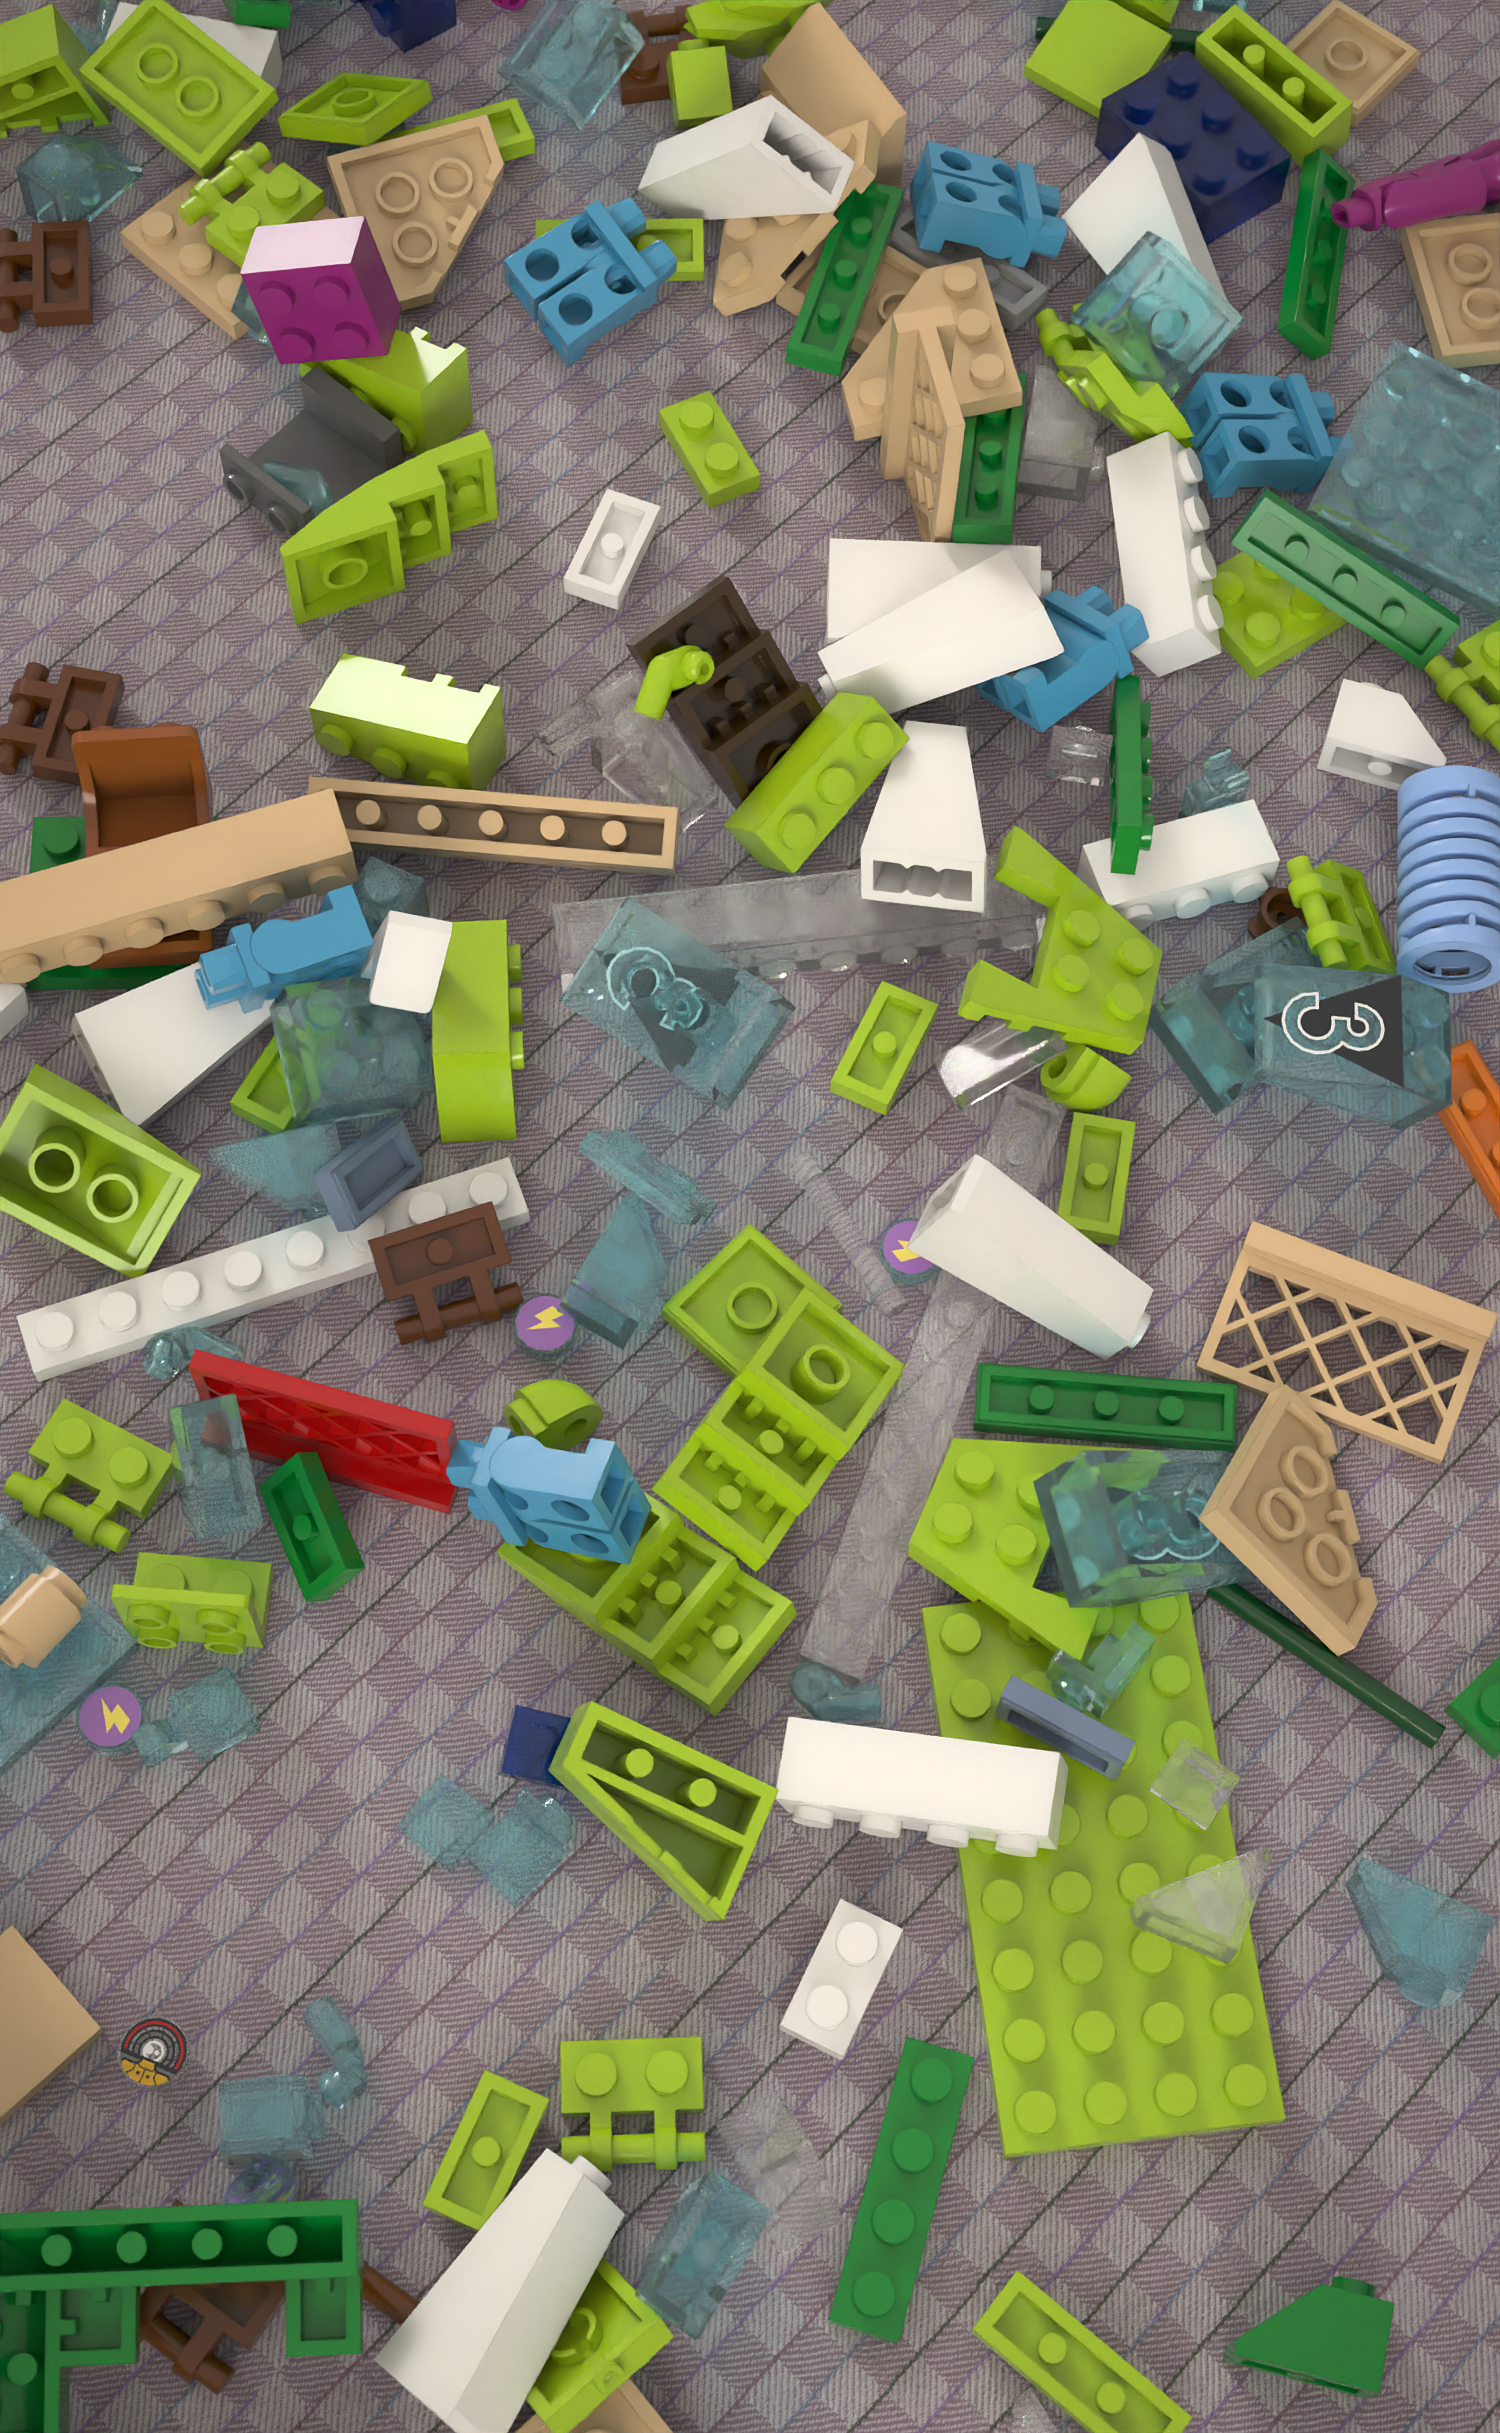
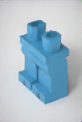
M927 140L909 187L913 216H915L914 222L918 248L940 253L944 241L948 240L980 247L987 256L995 259L1008 258L1009 265L1025 268L1031 253L1057 258L1067 235L1065 219L1056 217L1061 201L1059 188L1036 183L1033 165L1017 161L1013 170L1008 163L1002 160Z
M631 197L610 205L606 209L599 200H596L584 208V213L568 219L504 259L505 284L533 322L538 320L539 330L567 367L585 356L586 348L613 328L632 319L641 309L644 311L657 302L658 287L664 284L676 272L677 259L661 239L639 253L630 242L631 239L646 230L644 215Z
M1203 372L1179 408V412L1194 437L1189 438L1193 444L1194 451H1200L1197 457L1212 498L1232 497L1238 487L1271 486L1277 491L1294 489L1295 493H1310L1322 476L1341 475L1353 458V451L1347 438L1328 436L1326 429L1334 419L1335 410L1329 392H1310L1304 374H1289L1284 381L1282 378L1273 375Z
M1094 585L1075 598L1059 589L1054 590L1043 598L1046 604L1044 608L1064 648V652L1053 658L975 684L978 695L1006 712L1010 711L1014 717L1039 732H1044L1105 688L1114 677L1121 680L1134 671L1129 652L1149 639V633L1139 609L1127 603L1115 611L1112 600L1107 593Z
M352 884L327 892L318 914L294 922L281 918L271 919L259 925L254 933L249 922L231 928L225 947L201 954L199 957L200 969L195 970L194 973L206 1009L209 1010L238 1000L243 1014L261 1009L264 1000L279 999L359 973L374 945V941Z
M493 1426L486 1444L460 1439L446 1469V1475L453 1486L470 1489L467 1508L473 1517L494 1522L507 1544L525 1547L528 1537H530L534 1543L546 1548L629 1565L651 1510L648 1499L636 1478L632 1476L633 1472L614 1441L591 1438L585 1454L545 1448L536 1438L515 1436L512 1429Z

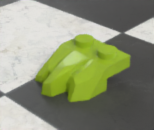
M707 0L686 8L685 16L689 22L683 27L699 39H709L713 47L725 46L727 53L740 59L748 60L763 55L770 57L809 6L819 2L826 9L834 0Z
M1075 350L1059 364V367L1068 377L1062 382L1065 390L1082 409L1090 406L1092 410L1109 418L1126 436L1137 443L1169 431L1185 449H1193V444L1188 439L1194 437L1182 414L1157 382L1126 380L1107 354L1102 351Z

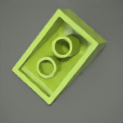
M34 1063L0 1124V1210L130 1278L144 1275L199 1180L202 1171L92 1093Z

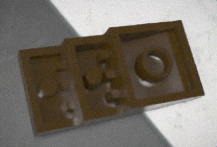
M718 576L625 643L644 675L654 657L684 645L698 646L702 651L711 655L714 661V672L711 679L701 685L694 682L689 686L672 691L666 710L736 810L822 711L808 683L796 680L769 630L757 627L729 577Z

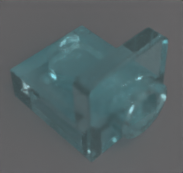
M1135 1622L1131 1624L1120 1639L1113 1633H1109L1093 1652L1086 1664L1094 1670L1093 1672L1064 1650L1058 1649L1050 1659L1046 1674L1047 1679L1053 1683L1051 1690L1063 1703L1082 1713L1087 1709L1100 1719L1149 1659L1156 1638Z
M523 1788L514 1797L515 1807L466 1854L467 1861L515 1909L574 1851L573 1836L568 1830L574 1823L567 1812L549 1795L544 1794L537 1800L526 1788Z

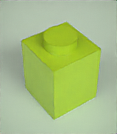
M694 39L680 42L678 44V51L670 52L666 61L674 129L697 127L733 111L725 46L711 47L709 39Z

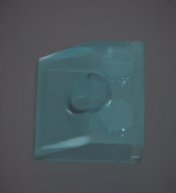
M548 0L499 67L497 73L581 132L644 46L645 41L629 15L608 0Z
M1147 231L1069 318L1128 376L1136 381L1157 382L1171 401L1245 321L1234 307L1171 242L1150 231Z

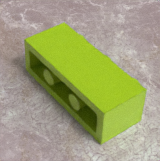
M1236 4L1196 38L1195 78L1301 168L1305 156L1320 148L1329 156H1332L1349 140L1353 102Z
M838 692L723 826L761 866L794 874L910 738L873 696Z

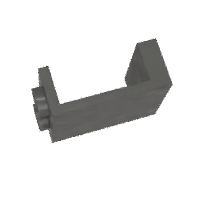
M317 366L300 379L305 409L250 457L246 458L228 443L219 449L224 472L222 480L229 494L243 505L248 503L253 505L265 515L269 524L285 537L289 535L294 536L325 509L371 479L404 463L400 428Z

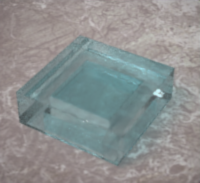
M441 1773L401 1820L397 1828L402 1835L452 1874L495 1822V1816Z

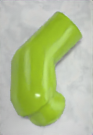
M684 645L654 657L648 665L633 711L662 721L672 691L689 686L694 682L701 685L711 679L714 672V661L711 655L702 651L698 646Z

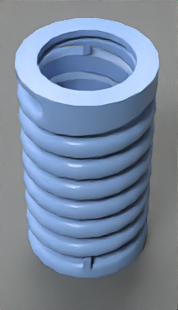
M1446 765L1420 771L1403 781L1398 788L1397 843L1399 846L1397 847L1398 888L1396 903L1398 908L1396 924L1399 929L1397 930L1396 947L1399 952L1396 957V972L1398 976L1401 975V980L1410 986L1424 991L1447 993L1477 991L1490 987L1500 981V778L1487 770L1465 765ZM1463 795V797L1445 798L1449 796ZM1474 796L1483 798L1484 800L1474 798ZM1470 971L1469 974L1458 976L1441 975V972Z

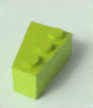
M53 4L0 24V139L8 138L7 129L41 125L42 133L59 131L60 122L91 118L94 127L111 125L108 101L86 84L79 73L81 66L91 56Z
M415 327L409 334L395 329L388 355L299 363V371L302 377L315 366L319 367L399 427L403 452L411 451L418 456L428 450L452 442L473 422L467 348L453 343L445 350L428 343L431 340L429 332Z
M343 653L310 706L316 741H319L325 749L339 756L351 755L368 762L380 773L393 779L403 777L419 785L430 787L485 790L507 753L501 687L484 684L480 693L454 688L456 682L452 676L437 673L432 682L407 677L409 672L406 666Z
M507 919L452 923L451 937L432 1006V1056L441 1143L517 1139L514 1070L525 1069L523 1031L512 1032V1025H523L522 987L511 988V982L522 981V961L520 944L508 945Z
M593 1701L576 1707L548 1769L552 1775L705 1921L724 1920L779 1791L775 1787Z

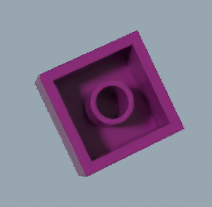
M365 216L255 228L240 275L280 365L388 355L401 312V305Z

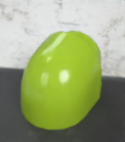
M1059 1036L1044 1063L1040 1074L1041 1084L1045 1087L1046 1095L1052 1102L1063 1108L1080 1113L1097 1112L1112 1104L1132 1079L1125 1071L1087 1046L1061 1040V1036Z
M545 1379L514 1391L513 1401L505 1405L503 1409L509 1429H512L515 1436H530L536 1438L545 1448L563 1451L573 1448L590 1436L601 1422L603 1416L602 1407L581 1386L562 1379Z

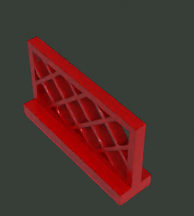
M195 1349L189 1364V1370L206 1413L198 1435L201 1444L280 1467L296 1453L317 1452L329 1481L451 1514L460 1488L453 1486L446 1475L447 1466L458 1442L454 1421Z

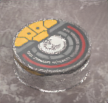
M148 2016L133 2023L123 2034L118 2048V2061L124 2075L138 2088L150 2092L164 2091L177 2085L187 2074L193 2056L192 2045L185 2031L174 2020L164 2016Z

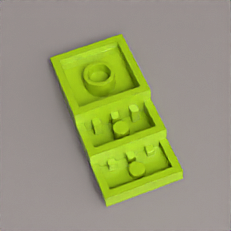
M485 430L428 450L371 479L325 509L279 548L291 614L295 625L405 590L403 569L452 554L451 533L498 518L493 448Z
M804 1286L742 1366L651 1490L757 1572L768 1561L797 1516L811 1503L838 1461L851 1449L906 1366Z
M645 1492L644 1494L651 1505V1510L629 1565L546 1548L534 1543L530 1537H528L525 1547L507 1544L506 1541L497 1550L499 1557L553 1601L647 1671L715 1717L798 1614L792 1601L742 1571L734 1556L685 1527L679 1513Z

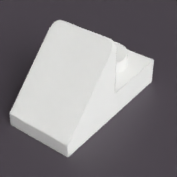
M390 910L373 937L374 945L361 969L360 977L371 979L369 989L370 1002L374 1005L423 1014L429 1013L435 999L453 922Z

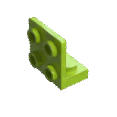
M139 1552L134 1584H113L111 1600L130 1637H137L136 1641L141 1645L158 1649H171L177 1647L178 1641L204 1643V1648L212 1652L241 1654L244 1652L245 1646L264 1647L274 1568L272 1563Z

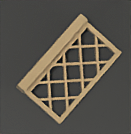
M951 305L892 314L879 464L884 481L904 477L922 542H951L965 432V421L951 378L957 327Z
M1252 1221L1195 1370L1230 1384H1237L1238 1387L1267 1398L1271 1392L1284 1385L1274 1364L1307 1351L1321 1384L1302 1392L1293 1391L1321 1419L1440 1464L1443 1461L1486 1342L1491 1336L1498 1314ZM1247 1270L1272 1279L1283 1301L1251 1314L1240 1292ZM1288 1286L1301 1290L1303 1293L1292 1297ZM1319 1297L1334 1303L1344 1325L1312 1338L1297 1306ZM1235 1304L1241 1319L1227 1324ZM1348 1309L1364 1314L1365 1316L1353 1320ZM1287 1310L1302 1342L1270 1355L1255 1323ZM1376 1321H1382L1395 1327L1404 1349L1373 1361L1358 1329ZM1246 1328L1261 1360L1238 1369L1215 1360L1213 1357L1222 1337ZM1410 1332L1426 1339L1415 1344ZM1348 1334L1363 1366L1331 1379L1317 1350V1346ZM1442 1344L1466 1353L1458 1376L1435 1385L1419 1352ZM1409 1357L1425 1390L1393 1403L1378 1370ZM1265 1369L1271 1381L1256 1376L1253 1373ZM1368 1375L1383 1407L1360 1416L1345 1409L1336 1387ZM1453 1388L1447 1407H1445L1439 1393ZM1326 1392L1331 1404L1313 1397ZM1429 1398L1440 1420V1426L1433 1444L1409 1435L1397 1411ZM1387 1416L1393 1428L1375 1422V1420Z

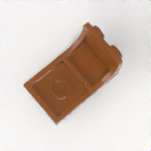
M165 722L145 728L119 729L112 726H98L90 731H79L72 735L71 748L79 772L84 804L86 858L213 822V789L199 733L196 728ZM215 928L204 931L190 929L166 936L159 943L150 947H128L103 954L100 959L88 964L89 969L197 963L201 954L215 950Z

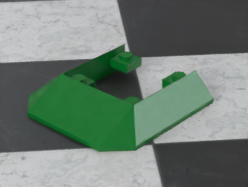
M358 2199L0 2213V2433H69L70 2367L136 2364L140 2362V2286L286 2280V2357L362 2354L363 2274H365Z

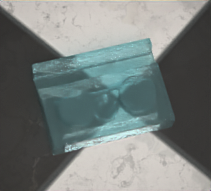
M617 1127L614 1132L590 1129L577 1151L676 1224L696 1225L700 1223L705 1225L718 1204L697 1189L699 1184L696 1180L669 1163L664 1165L647 1152L649 1147L643 1141L623 1128Z

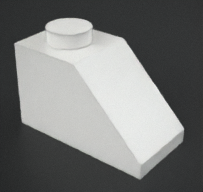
M1343 678L1317 769L1398 791L1403 781L1413 774L1429 768L1445 766L1446 757L1402 694L1384 690L1374 683H1358Z

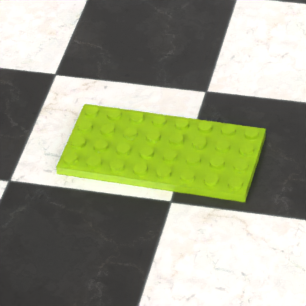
M1186 1578L1152 1581L1120 1606L1113 1586L1050 1593L1100 1611L1097 1625L1078 1674L1068 1671L1057 1663V1654L1033 1637L1026 1641L1008 1628L1009 1620L983 1601H978L976 1604L968 1602L922 1608L920 1617L939 1737L1059 1752L997 1718L995 1712L1001 1694L1013 1675L1135 1741L1117 1780L1114 1778L1111 1780L1061 1753L1069 1770L1057 1850L1038 1847L1036 1857L1014 1856L995 1850L996 1841L969 1838L967 1847H956L1003 2159L1282 2123L1286 2119Z

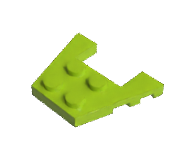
M1014 826L1002 841L993 879L1048 908L1030 985L980 959L968 972L957 1014L975 1021H980L984 1015L1006 1019L1007 1028L1028 1032L1033 1026L1060 1031L1061 1040L1131 1055L1144 1042L1163 951L1023 829Z
M953 1438L910 1539L908 1556L976 1604L979 1600L983 1601L1009 1620L1008 1628L1026 1641L1033 1637L1057 1654V1663L1068 1671L1078 1674L1097 1625L1100 1611L1036 1589V1583L1072 1492L1086 1495L1082 1482L1145 1496L1157 1465L1159 1452L1148 1449Z

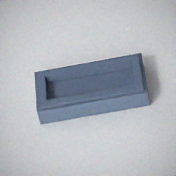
M399 1115L383 1118L314 1173L313 1177L337 1231L344 1232L358 1228L425 1171L403 1119Z
M1013 1675L1001 1694L995 1712L998 1719L1111 1780L1113 1778L1117 1780L1135 1744V1741Z

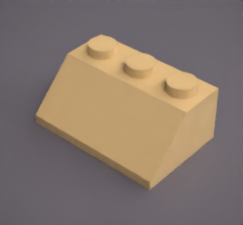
M819 2L809 6L761 67V85L757 101L772 95L822 136L870 119L881 132L877 173L873 182L901 189L907 113Z

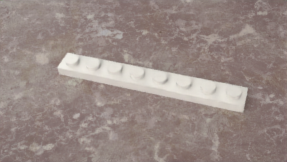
M507 1157L402 1191L355 1230L338 1232L331 1215H327L18 1315L16 1317L33 1373L37 1381L41 1382L377 1272L367 1242L368 1240L489 1201L493 1203L502 1231L530 1222L529 1210L511 1161Z

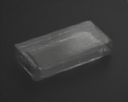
M1000 1019L932 1060L952 1100L961 1112L1068 1050L1069 1046L1065 1040H1061L1060 1031L1033 1026L1028 1032L1007 1028L1006 1019Z

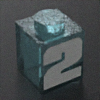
M305 2074L218 2081L220 2156L229 2166L315 2158L314 2138L326 2137V2105L324 2093L313 2094L312 2085Z

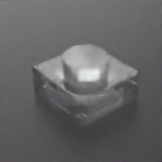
M1054 725L1045 777L1103 787L1114 735L1097 733L1095 730L1084 726L1069 728Z

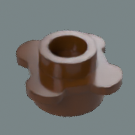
M1268 887V890L1258 898L1261 906L1257 916L1249 920L1247 925L1248 932L1255 940L1269 939L1280 943L1287 952H1297L1306 943L1304 931L1307 923L1302 909L1296 908L1293 905L1288 888ZM1277 916H1285L1288 922L1279 923Z

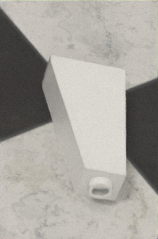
M769 95L657 143L637 190L675 219L703 218V220L829 213L835 211L855 162L772 95Z
M1138 133L1063 214L1062 219H1065L1069 228L1170 356L1195 368H1199L1203 363L1212 360L1222 351L1225 346V340L1238 327L1171 153L1165 146Z
M830 538L827 575L826 647L1005 549H1008L1043 606H1046L1043 598L1051 593V570H1041V546Z
M1005 549L817 652L827 671V674L818 678V681L829 702L838 692L873 696L888 714L1053 658L1064 652V648L1043 604L1008 549Z
M906 720L903 731L910 739L892 759L860 849L861 899L984 913L986 908L987 853L966 727Z
M197 962L76 1013L71 1030L107 1104L144 1130L299 1000L305 990L279 999L264 1000L261 1009L243 1014L238 1000L207 1010L194 977L195 970L200 969V964Z
M977 1154L969 1159L931 1195L906 1247L1105 1361L1126 1346L1131 1349L1134 1348L1143 1337L1150 1323L1151 1315L1144 1311L1153 1293V1288L989 1161Z
M546 2148L374 2360L454 2432L508 2433L625 2216L604 2194L611 2186V2181L581 2155H578L574 2162L570 2164Z

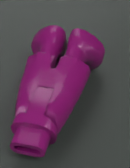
M1500 139L1485 142L1476 149L1461 155L1450 154L1427 165L1387 175L1365 183L1352 191L1351 198L1332 203V219L1336 225L1345 229L1359 226L1366 232L1379 230L1382 224L1392 229H1401L1442 217L1480 212L1485 203L1494 204L1500 202Z

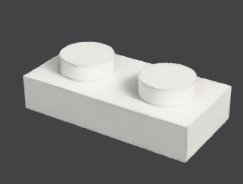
M607 489L563 578L564 592L619 610L661 521V506Z
M840 1898L780 2023L779 2030L843 2061L899 1942L903 1929Z

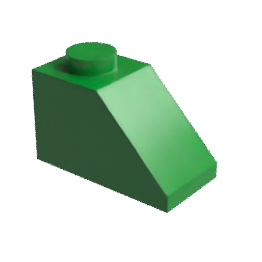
M1334 2276L1331 2286L1321 2284L1226 2345L1223 2361L1367 2399L1380 2393L1395 2303L1375 2298L1376 2287L1372 2284L1352 2278Z

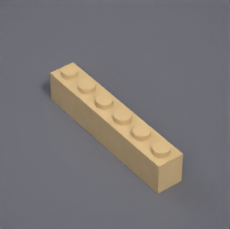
M309 776L308 794L333 788L351 848L354 850L676 877L681 820L678 807Z
M333 788L0 882V984L6 982L11 984L29 982L38 977L41 972L65 965H88L100 959L103 954L128 947H150L169 935L190 929L197 931L209 930L219 926L228 918L249 912H271L282 907L287 901L312 894L325 896L329 891L359 881L353 851Z

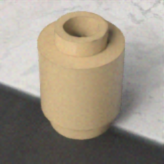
M48 1565L39 1575L31 1573L0 1605V1659L4 1663L15 1669L21 1663L37 1668L82 1619L79 1611L88 1603V1599L81 1588L70 1577L59 1569Z

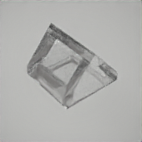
M1183 1737L1150 1786L1149 1791L1206 1831L1238 1786L1241 1778Z

